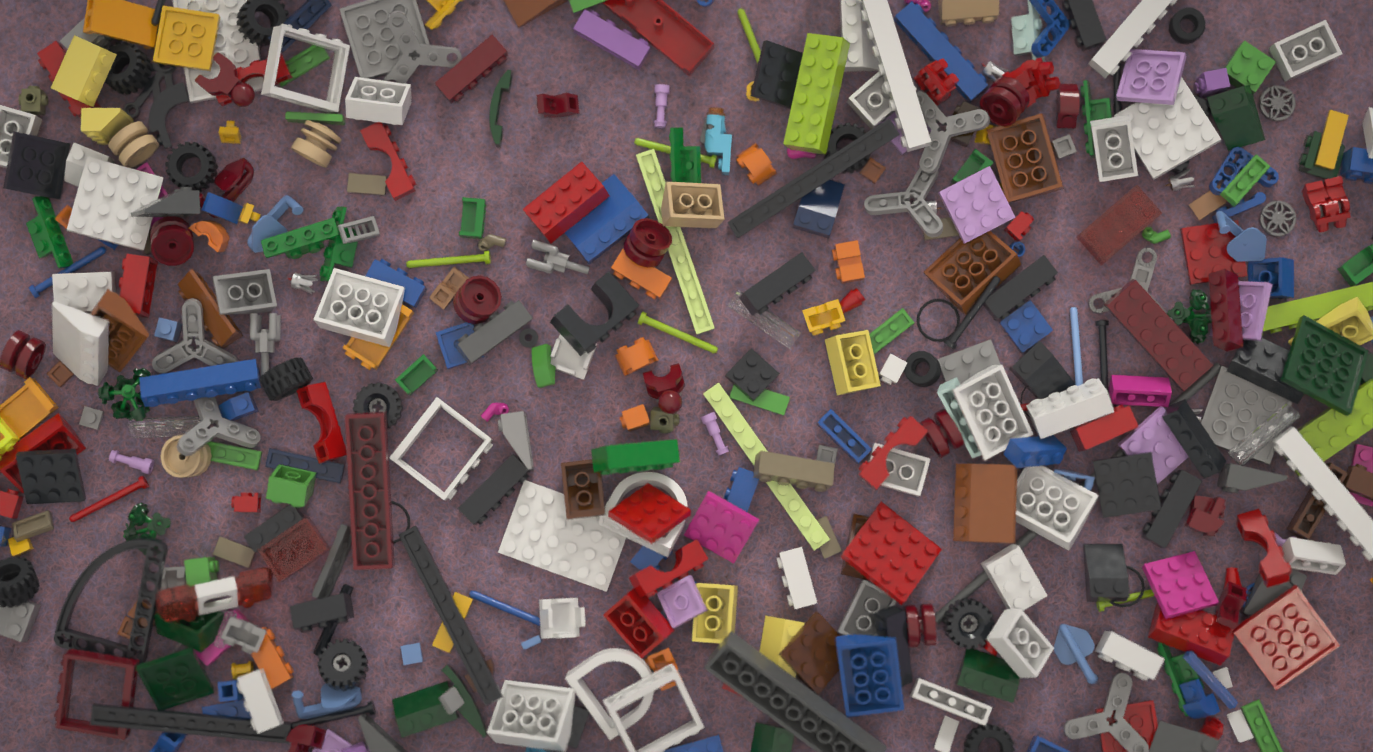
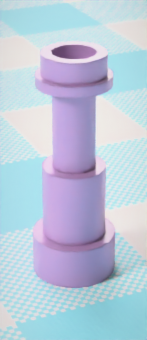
M657 84L654 87V93L656 94L655 106L657 107V120L654 121V127L666 128L667 121H664L665 107H667V94L670 91L669 85Z
M715 412L700 417L703 425H706L709 435L714 439L718 449L716 450L718 456L729 452L728 446H724L719 434L721 431L716 422Z
M112 450L109 456V461L114 464L117 461L125 463L129 467L141 470L142 473L149 475L154 466L153 459H142L135 456L128 457L119 454L118 450Z

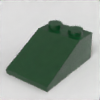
M1250 85L1207 97L1212 116L1228 151L1235 147L1240 148L1266 140Z

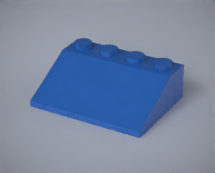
M615 174L602 182L610 196L564 233L589 265L630 234L636 221L649 218L644 208Z
M858 634L837 636L836 644L846 717L904 710L896 638Z

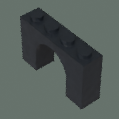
M607 272L597 280L591 288V291L600 299L608 311V321L605 324L591 325L586 323L569 305H566L556 313L550 321L580 356L585 352L591 353L597 347L596 343L599 341L603 343L609 338V333L612 330L616 332L624 325L622 323L624 320L630 321L637 314L635 311L639 304L610 272Z

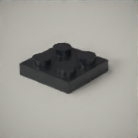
M751 348L729 370L725 377L754 402L780 373Z

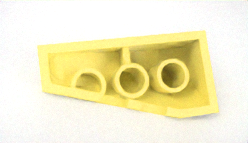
M1358 297L1337 306L1316 321L1358 345L1373 340V323L1367 309ZM1293 338L1288 340V343L1290 345L1292 344Z

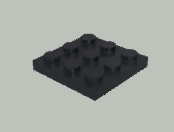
M768 40L763 41L751 96L791 109L803 53Z
M13 131L3 189L60 200L70 143Z
M76 449L17 452L16 460L27 504L85 501L86 494Z
M1152 451L1093 460L1103 518L1162 509Z

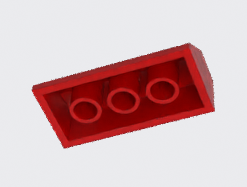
M57 413L18 441L11 451H6L1 456L0 472L24 494L16 460L17 452L76 449L78 455L86 447L69 423Z

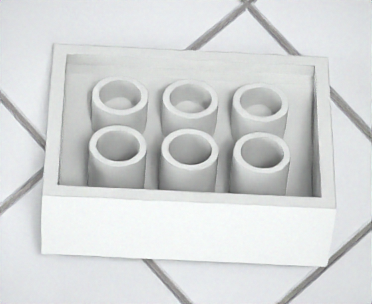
M334 268L314 321L319 328L390 347L397 330L405 287Z
M53 302V354L80 380L99 386L108 371L109 321Z
M992 365L976 373L952 390L983 460H987L1004 451L1010 439L1033 435L1002 365Z
M1044 466L1025 467L1017 479L1016 522L1069 551L1081 532L1099 495L1054 473V471Z
M505 680L501 689L504 697L497 701L487 731L488 735L495 743L565 752L571 735L575 689Z

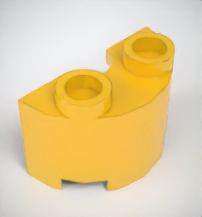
M838 299L802 310L809 332H812L813 336L824 333L823 329L829 327L830 330L840 328V323L845 321Z

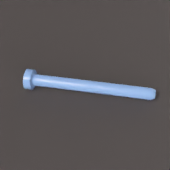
M1071 307L1070 320L1075 385L1079 386L1083 384L1078 310L1076 307Z

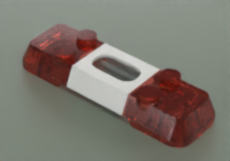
M263 567L240 572L239 576L193 586L185 584L163 589L155 596L156 609L166 622H172L181 619L192 621L198 615L238 606L250 608L256 602L271 598L274 586L273 573L270 568ZM222 596H231V598L204 603L209 599L218 598Z

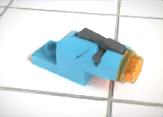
M709 108V112L706 114L707 117H705L700 142L705 145L707 155L723 156V158H719L718 170H722V175H729L732 135L724 134L726 133V114L722 108Z

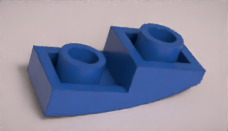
M209 192L202 207V211L234 224L238 223L243 206Z

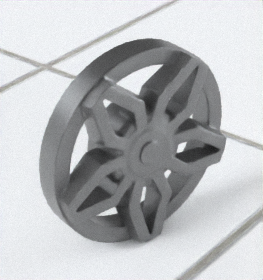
M1276 85L1267 88L1259 99L1260 111L1267 119L1272 121L1287 119L1295 109L1294 94L1284 86ZM1279 90H1282V91H1284V92H1286V93H1283V94L1280 96V91H1279ZM1270 91V97L1264 98L1266 93ZM1289 95V98L1287 100L1283 98L1284 96ZM1291 100V107L1285 103H1288ZM1264 106L1271 108L1269 114L1265 111ZM1280 112L1286 114V116L1277 118Z
M1273 201L1265 205L1261 210L1259 217L1260 225L1271 236H1284L1294 228L1296 213L1288 203ZM1271 205H1275L1273 208L1274 212L1266 209ZM1283 206H1285L1289 211H1285V212L1283 213V210H1284V207H1283ZM1291 214V217L1286 218L1285 215ZM1263 217L1270 220L1267 226H1265ZM1292 219L1291 226L1289 227L1288 223L1285 221H1290ZM1278 227V229L1283 233H1275L1272 231H1274Z

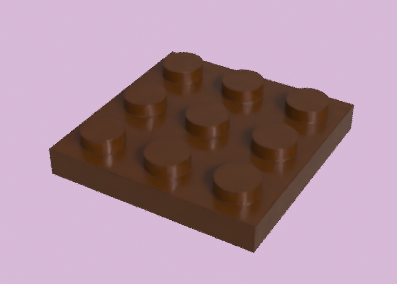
M815 612L779 654L808 688L817 695L820 694L840 670L836 637L840 635L819 612Z

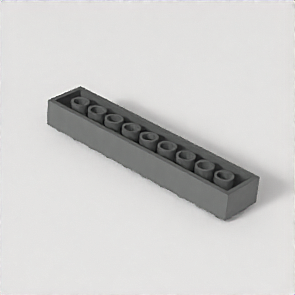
M732 631L708 657L704 667L707 671L815 751H886L887 746Z

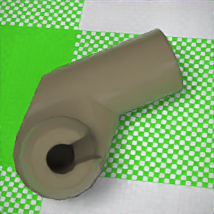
M488 234L478 242V248L481 251H486L494 245L504 248L506 238Z

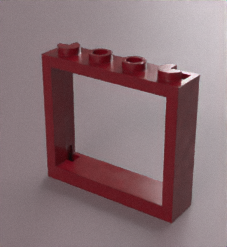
M69 649L63 654V660L61 661L63 671L58 681L61 684V688L56 698V702L59 705L54 715L56 717V728L125 740L130 735V728L90 725V721L68 718L75 660L126 668L121 706L134 707L138 676L136 665H139V660Z

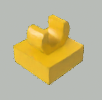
M227 120L226 127H219L221 143L241 144V134L239 128L235 126V121Z
M244 203L238 222L248 224L249 219L257 222L261 214L253 212L254 205Z

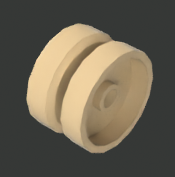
M137 121L117 132L110 140L108 147L115 156H119L118 160L124 167L133 168L150 158L158 149L159 143L153 135L148 134L149 130L142 121Z
M183 435L174 436L166 441L161 451V462L166 472L179 478L200 476L209 467L212 455L208 444L204 445L193 455L185 456L177 450V443Z

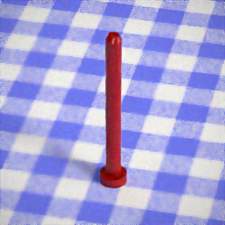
M142 475L138 477L139 481L71 515L69 520L76 522L140 488L147 489L149 484Z

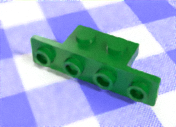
M1084 80V86H1081V96L1085 97V105H1082L1083 116H1086L1087 123H1084L1085 135H1088V142L1085 145L1086 152L1090 153L1092 158H1095L1090 121L1112 118L1110 98L1091 100L1090 83L1088 80Z
M670 128V177L672 182L701 183L700 146L684 147L683 128Z
M35 196L32 200L38 216L27 222L26 225L38 257L44 258L53 253L58 268H67L73 264V260L59 223L54 219L56 215L48 197Z
M336 207L332 214L337 228L338 225L344 223L347 207ZM345 228L346 236L350 238L348 228ZM352 228L354 236H357L355 229ZM340 232L338 237L329 239L328 246L324 250V265L320 268V281L329 282L334 264L352 268L358 241L343 244Z
M330 218L263 239L261 244L266 258L285 253L288 259H298L303 254L319 252L322 248H325L323 241L338 237L339 232L335 219Z
M1159 642L1157 650L1160 657L1164 658L1165 672L1171 677V687L1179 698V708L1181 712H1184L1185 716H1188L1182 706L1186 702L1179 685L1199 679L1202 688L1204 689L1205 687L1201 677L1184 660L1183 656L1185 653L1173 657L1169 646Z

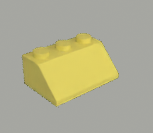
M74 35L51 88L94 107L117 54Z
M81 108V132L99 145H108L117 132L127 125L134 123V119L121 108Z
M868 330L836 335L825 339L837 396L881 386Z
M696 583V587L708 611L693 618L692 641L721 643L731 631L735 633L738 586Z
M765 616L759 652L795 678L796 673L779 654L805 623Z

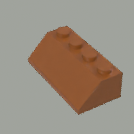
M191 269L177 284L181 289L178 292L184 300L194 298L201 302L204 329L206 331L210 330L213 335L211 339L216 346L226 348L242 337L243 334L230 315L219 314L216 295L201 274Z

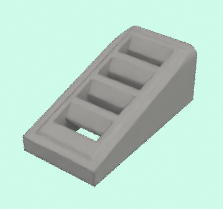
M374 216L338 225L343 244L374 238L380 234ZM365 224L368 225L370 231L369 233H367ZM360 225H361V228H362V231H363V234H362V235H361L360 230H359V227H358V226H360ZM351 227L355 228L357 236H354ZM345 228H348L350 238H347Z

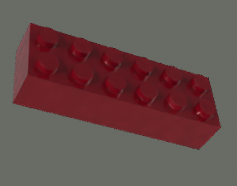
M1135 279L1129 281L1104 304L1181 390L1185 391L1213 366Z

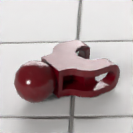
M219 52L213 56V60L220 66L219 75L214 79L198 75L195 79V82L210 95H227L239 107L249 106L255 98V92L251 85L242 83L238 79L236 66Z
M679 363L670 365V372L663 377L654 376L652 370L643 372L647 393L650 397L658 399V406L662 412L667 414L678 412L682 407V398L679 393L685 387Z

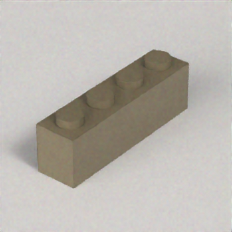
M760 451L755 455L753 478H759L761 482L776 481L779 485L793 484L797 488L806 489L810 487L815 488V491L825 492L833 486L835 464Z

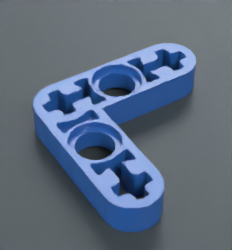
M1029 0L1047 23V26L1031 46L1032 53L1037 58L1047 56L1069 29L1067 17L1054 0ZM1047 6L1051 9V15L1047 13ZM1048 32L1053 36L1052 41L1048 38Z
M1233 148L1209 184L1210 191L1215 195H1220L1235 178L1239 170L1241 171L1254 156L1243 148ZM1236 154H1239V159L1235 163H1233L1232 161L1234 160ZM1224 167H1229L1232 170V175H1226ZM1270 167L1257 182L1264 187H1272L1278 181L1279 175L1276 170ZM1268 174L1271 175L1270 181L1267 180ZM1221 179H1223L1224 181L1222 182V184H1221V186H1220L1221 188L1218 189V188H1217V183H1218Z

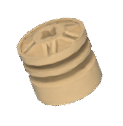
M306 120L304 125L311 130L302 128L300 131L307 138L297 137L291 149L313 163L327 168L332 159V156L326 152L327 148L337 150V147L330 142L340 144L342 139L328 127Z

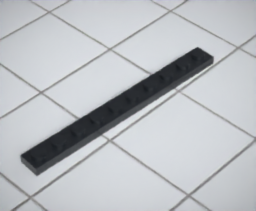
M890 118L728 221L729 226L736 237L740 238L900 135Z
M413 526L399 534V537L484 705L488 706L503 698L504 696L418 527Z
M93 703L90 725L289 743L286 741V738L290 733L291 722H284L281 725L258 733L257 730L253 729L251 719Z

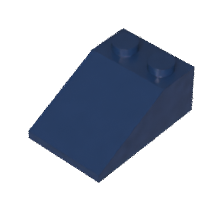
M829 180L802 197L792 228L829 239L845 184Z

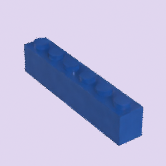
M911 1L895 15L894 22L931 62L942 58L947 62L948 67L944 70L947 76L951 73L957 76L959 81L955 85L956 90L968 103H971L987 88L986 78L974 70V65L968 59L965 60L961 56L962 52L957 46H952L949 43V38L944 32H939L936 28V23L923 14L924 11L921 6Z
M256 359L139 378L141 399L145 407H156L167 403L175 404L180 401H193L198 398H211L217 395L253 391L261 388L259 367Z

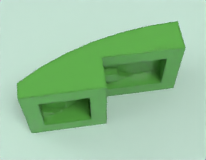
M543 344L533 347L532 366L537 387L542 388L555 384V366L551 364V346Z

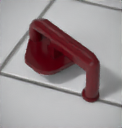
M245 158L226 165L214 181L225 192L221 197L234 202L250 185L254 175V168ZM199 193L200 207L202 208L205 199L203 194Z

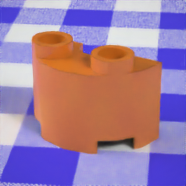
M757 143L737 155L736 161L742 169L745 167L748 170L749 174H747V177L752 184L756 183L759 186L777 174L771 165L772 162L762 148L758 147Z
M206 220L194 223L189 227L197 236H207L209 239L208 245L219 253L226 250L230 237L220 223Z
M642 337L634 341L635 345L629 348L625 345L616 350L618 354L615 357L624 376L658 361L649 340H645Z
M669 647L645 658V662L654 672L671 663L678 671V666ZM673 680L660 687V689L664 691L676 686V683Z

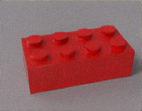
M581 161L523 208V211L551 244L610 195L602 183Z
M1157 603L1148 638L1184 652L1192 650L1199 658L1221 666L1230 655L1234 638L1232 631L1234 629L1218 623L1216 615L1203 610L1165 619Z

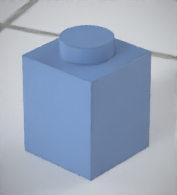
M159 317L154 336L178 343L182 324Z

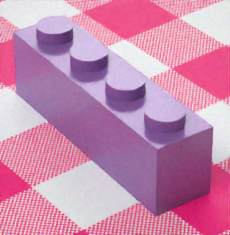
M584 10L573 28L574 33L639 70L650 53L649 43L641 38L637 40L632 37L633 34L626 29H618L616 24L608 19L604 21L599 18L600 15L595 11Z

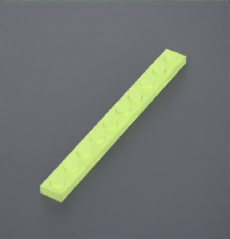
M651 149L636 154L658 222L663 224L661 205L665 180L655 150ZM665 226L672 235V243L668 252L696 335L713 330L715 328L681 227Z
M717 383L704 392L703 395L751 463L755 465V455L760 451L767 450L722 386ZM776 481L766 482L814 551L830 540L791 484L779 485Z

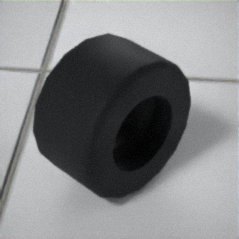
M1186 7L1180 9L1169 22L1170 35L1180 44L1193 43L1203 34L1206 21L1201 12L1194 8ZM1189 19L1193 22L1194 29L1192 32L1186 33L1181 29L1180 23L1182 20Z
M917 351L907 358L904 372L911 383L918 387H928L937 382L941 374V366L932 354L926 351ZM921 362H926L929 365V371L925 376H919L915 371L917 365Z

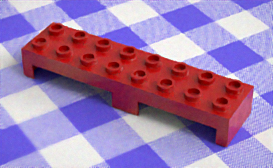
M607 0L602 2L605 7L689 77L714 49V43L663 0Z

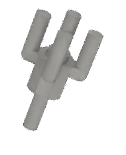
M533 239L532 249L545 252L546 254L543 262L527 258V267L549 274L553 270L564 273L566 268L588 274L590 267L568 261L569 255L559 252L557 246Z
M250 313V339L256 342L255 353H261V376L269 370V353H275V342L280 341L281 315H277V313H269V329H261L262 315Z

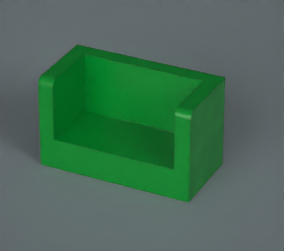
M975 149L951 182L955 184L988 166L991 167L994 162Z
M462 197L463 211L459 236L460 238L482 239L486 200Z
M1372 244L1337 268L1350 287L1357 285L1373 273Z
M423 354L395 381L411 396L438 369Z

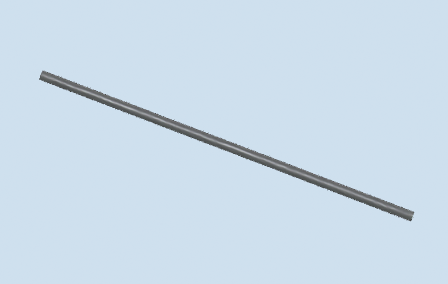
M1216 362L1189 388L1173 400L1169 406L1184 399L1187 402L1219 373L1220 364ZM1120 448L1111 457L1124 456L1126 454ZM1095 471L1090 475L1095 477L1093 485L1097 482ZM1085 480L1080 484V486L1084 487ZM1029 529L1014 544L1020 546L1022 550L1038 534ZM985 570L935 614L937 624L943 621V618H946L944 613L946 610H950L948 607L950 604L955 605L956 600L963 601L962 598H968L989 579Z

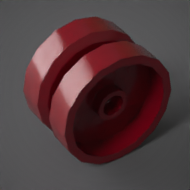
M1000 77L992 83L981 97L980 108L989 114L990 121L994 124L1004 127L1011 126L1028 107L1030 102L1029 94L1019 81L1010 77Z
M166 216L157 220L152 225L150 230L151 252L158 262L168 266H177L191 258L194 252L192 230L189 229V223L176 216Z
M649 218L640 219L635 222L630 234L626 238L624 251L634 263L643 267H655L661 263L672 243V235L660 222Z
M481 275L472 276L455 293L453 306L455 312L462 320L471 324H480L488 320L498 309L502 296L499 287L493 280Z
M20 330L16 331L9 338L2 351L0 368L9 372L15 371L17 376L28 379L35 373L44 356L45 342L35 337L30 339L29 334Z
M944 408L934 414L935 422L929 417L919 422L928 430L925 438L940 458L950 453L949 445L955 450L965 445L959 429Z
M932 603L921 604L919 615L915 605H904L909 648L919 647L920 635L925 646H935L936 622Z

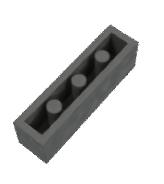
M520 300L515 303L513 301L509 302L503 307L505 309L500 314L495 312L488 318L490 320L485 325L480 323L473 329L474 333L470 336L465 334L457 340L459 344H457L456 349L469 366L533 319Z

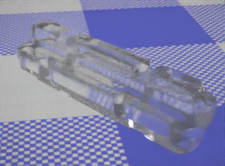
M226 611L225 620L222 621L217 633L218 638H215L213 643L215 647L224 648L225 643H223L224 639L221 636L230 616L236 618L237 614L235 612Z

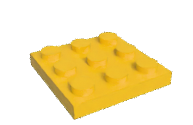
M162 6L153 62L211 71L220 15Z

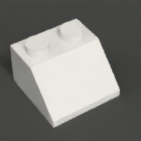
M73 143L66 160L64 181L79 187L87 156L114 163V160L109 156Z

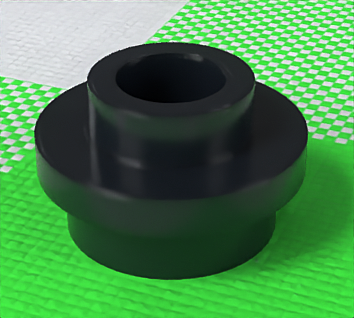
M524 329L519 335V341L524 347H533L538 342V334L533 329ZM528 334L532 335V340L526 341L525 336Z

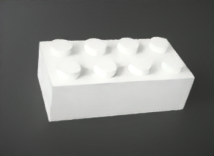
M1099 378L1089 379L1079 386H1070L1063 392H1054L1044 399H1035L1026 405L1032 424L1040 439L1114 412L1108 391Z

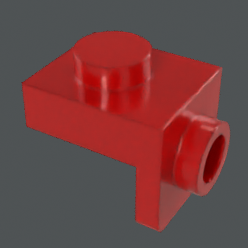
M1208 716L1204 718V724L1198 732L1219 740L1223 735L1224 725L1217 718Z

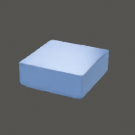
M540 634L522 642L523 649L526 650L541 643Z
M420 643L400 646L403 665L423 662Z

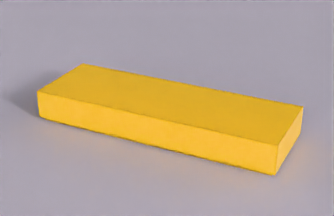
M1333 110L1328 111L1314 163L1315 166L1334 170L1349 115Z
M455 592L453 598L465 620L473 599ZM442 622L432 646L450 653L454 644Z

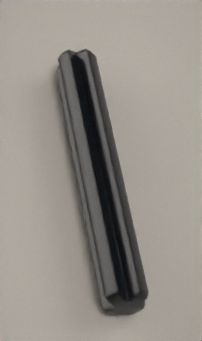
M344 584L339 594L346 593L351 595L353 587ZM336 622L330 623V627L323 629L313 654L319 656V654H323V647L327 649L328 643L338 625Z

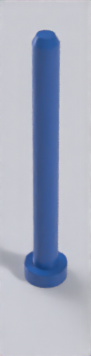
M100 247L57 274L73 273L105 254L107 250L105 247ZM52 277L37 286L31 285L29 287L35 298L40 296V292L53 285Z
M471 590L469 596L473 599L540 626V618L477 591Z

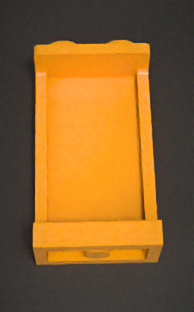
M87 0L83 33H96L141 45L143 49H150L156 45V34L159 24L154 26L151 23L155 10L153 8L124 0Z
M402 304L397 330L390 347L351 337L348 343L342 347L347 350L345 354L353 360L356 357L362 360L361 365L371 370L373 367L377 370L414 312Z
M31 377L24 381L25 385L0 405V417L20 440L59 408L36 379ZM0 432L1 441L5 436Z

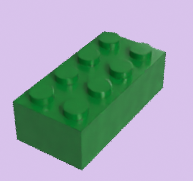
M677 439L607 445L591 449L593 471L601 472V475L622 474L633 471L643 472L653 469L663 470L665 468H673V464L680 462Z

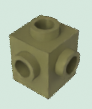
M28 86V89H21L18 99L21 111L33 115H45V107L48 105V95L46 92L40 89L39 86Z
M655 406L651 410V430H659L660 433H671L679 425L680 415L677 412L667 414Z

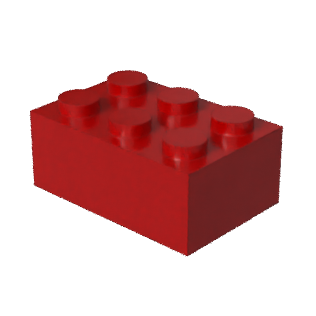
M126 254V258L122 261L123 277H120L119 280L120 297L125 299L136 316L149 318L158 261L149 256Z
M1121 404L1113 408V413L1096 418L1089 423L1086 422L1075 426L1070 433L1078 451L1087 450L1139 427L1130 406L1123 407Z
M634 588L603 614L634 653L641 658L675 630L647 596L639 598Z

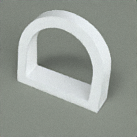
M655 472L633 474L621 481L615 488L605 506L606 515L600 516L599 525L668 557L684 527L685 520L670 530L666 538L661 537L653 544H650L609 518L608 511L618 505L629 491L636 487L644 486L647 483L662 488L673 499L687 507L685 494L675 481L663 474Z
M619 648L597 652L568 671L565 677L609 740L619 735L610 716L581 677L600 664L610 661H620L631 665L638 671L642 679L652 674L649 666L641 657L631 651ZM654 691L645 695L635 709L620 718L625 730L641 719L647 712Z

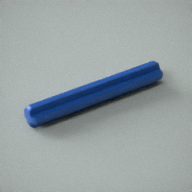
M1192 650L1186 651L1183 656L1184 660L1229 709L1235 708L1238 701Z

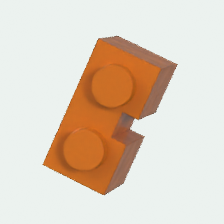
M858 240L835 244L834 250H832L833 261H837L838 268H835L837 280L840 279L841 284L860 281L865 278Z
M644 404L622 411L623 416L619 417L623 429L627 428L628 432L650 425Z

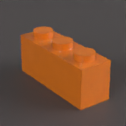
M624 249L621 250L611 267L615 277L623 280V278L629 280L630 286L637 290L639 288L647 291L645 294L654 300L656 297L658 299L662 298L672 281L670 276L655 267H643L634 263L628 258Z
M262 627L261 629H265L267 632L258 652L253 651L251 655L258 668H264L272 690L294 678L292 675L294 670L289 662H285L283 658L285 653L281 646H276L274 642L276 637L273 631L267 629V627Z

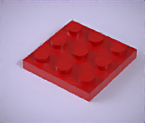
M1233 220L1239 226L1238 220ZM1218 223L1180 229L1190 285L1209 282L1210 273L1223 269L1237 274L1238 278L1248 276L1245 261L1238 262L1227 253V244L1236 236L1230 231L1226 234H1221Z
M649 483L608 511L609 518L650 544H653L691 515V509Z
M1154 700L1129 703L1126 705L1123 718L1144 739L1150 749L1158 726ZM1104 708L1095 709V713L1103 712ZM1113 710L1111 717L1106 719L1109 722V726L1112 723H1116V719H1114L1115 710ZM1109 732L1099 734L1102 752H1127Z

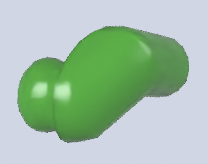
M1145 227L1142 232L1143 238L1153 244L1171 238L1168 230L1157 233L1152 230V227Z

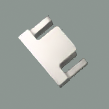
M560 334L551 353V364L555 366V370L584 380L595 349L589 354L585 352L580 356Z
M578 598L539 600L541 639L580 636L579 627H585L584 607H578Z

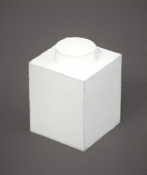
M890 354L879 373V376L882 377L881 381L888 385L896 384L907 362Z

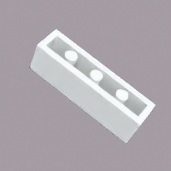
M916 678L910 694L912 698L980 725H986L992 709L991 706L920 678Z

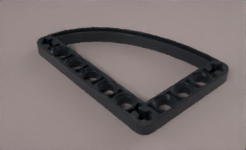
M154 538L131 539L113 546L94 559L78 577L64 602L54 634V641L57 646L65 649L100 653L96 649V644L100 643L104 646V652L100 654L115 656L114 650L120 649L122 657L135 659L133 656L137 654V659H140L139 664L145 663L168 552L167 544L163 540ZM157 545L158 549L161 550V552L157 553V550L154 549V547ZM133 549H147L129 646L69 629V622L79 596L94 573L117 554ZM150 563L158 565V572L150 570ZM147 581L154 583V591L148 590L146 587ZM144 599L151 602L150 609H146L143 606ZM140 618H145L147 620V627H143L140 625ZM65 634V638H67L68 640L63 641L64 638L61 637V635ZM136 636H141L144 639L143 645L137 644ZM79 638L86 641L85 648L79 646Z

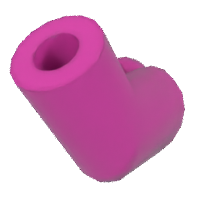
M905 0V4H909L912 1L914 4L920 5L924 12H928L931 9L929 0Z
M787 149L788 157L791 159L803 157L814 159L816 157V153Z
M491 403L482 413L481 417L488 422L493 415L508 413V405L505 403Z

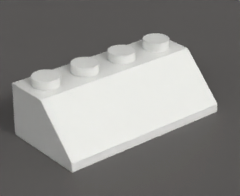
M839 0L841 37L850 43L844 72L879 71L878 64L880 62L878 57L874 56L872 46H874L873 39H869L867 34L868 23L863 21L861 10H863L862 4H858L857 0Z

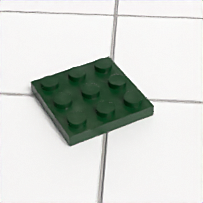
M193 647L136 665V671L158 710H165L214 693V687Z

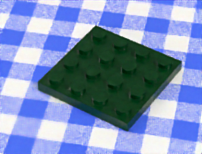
M1303 315L1299 318L1281 381L1341 414L1349 416L1353 410L1369 350Z

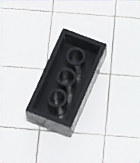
M1261 338V341L1243 340V347L1236 350L1227 372L1296 404H1299L1304 396L1303 392L1281 381L1289 350Z

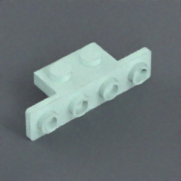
M1029 0V14L1011 17L1014 55L1016 56L1032 53L1031 46L1040 35L1042 29L1039 13ZM1032 53V60H1036L1037 57Z

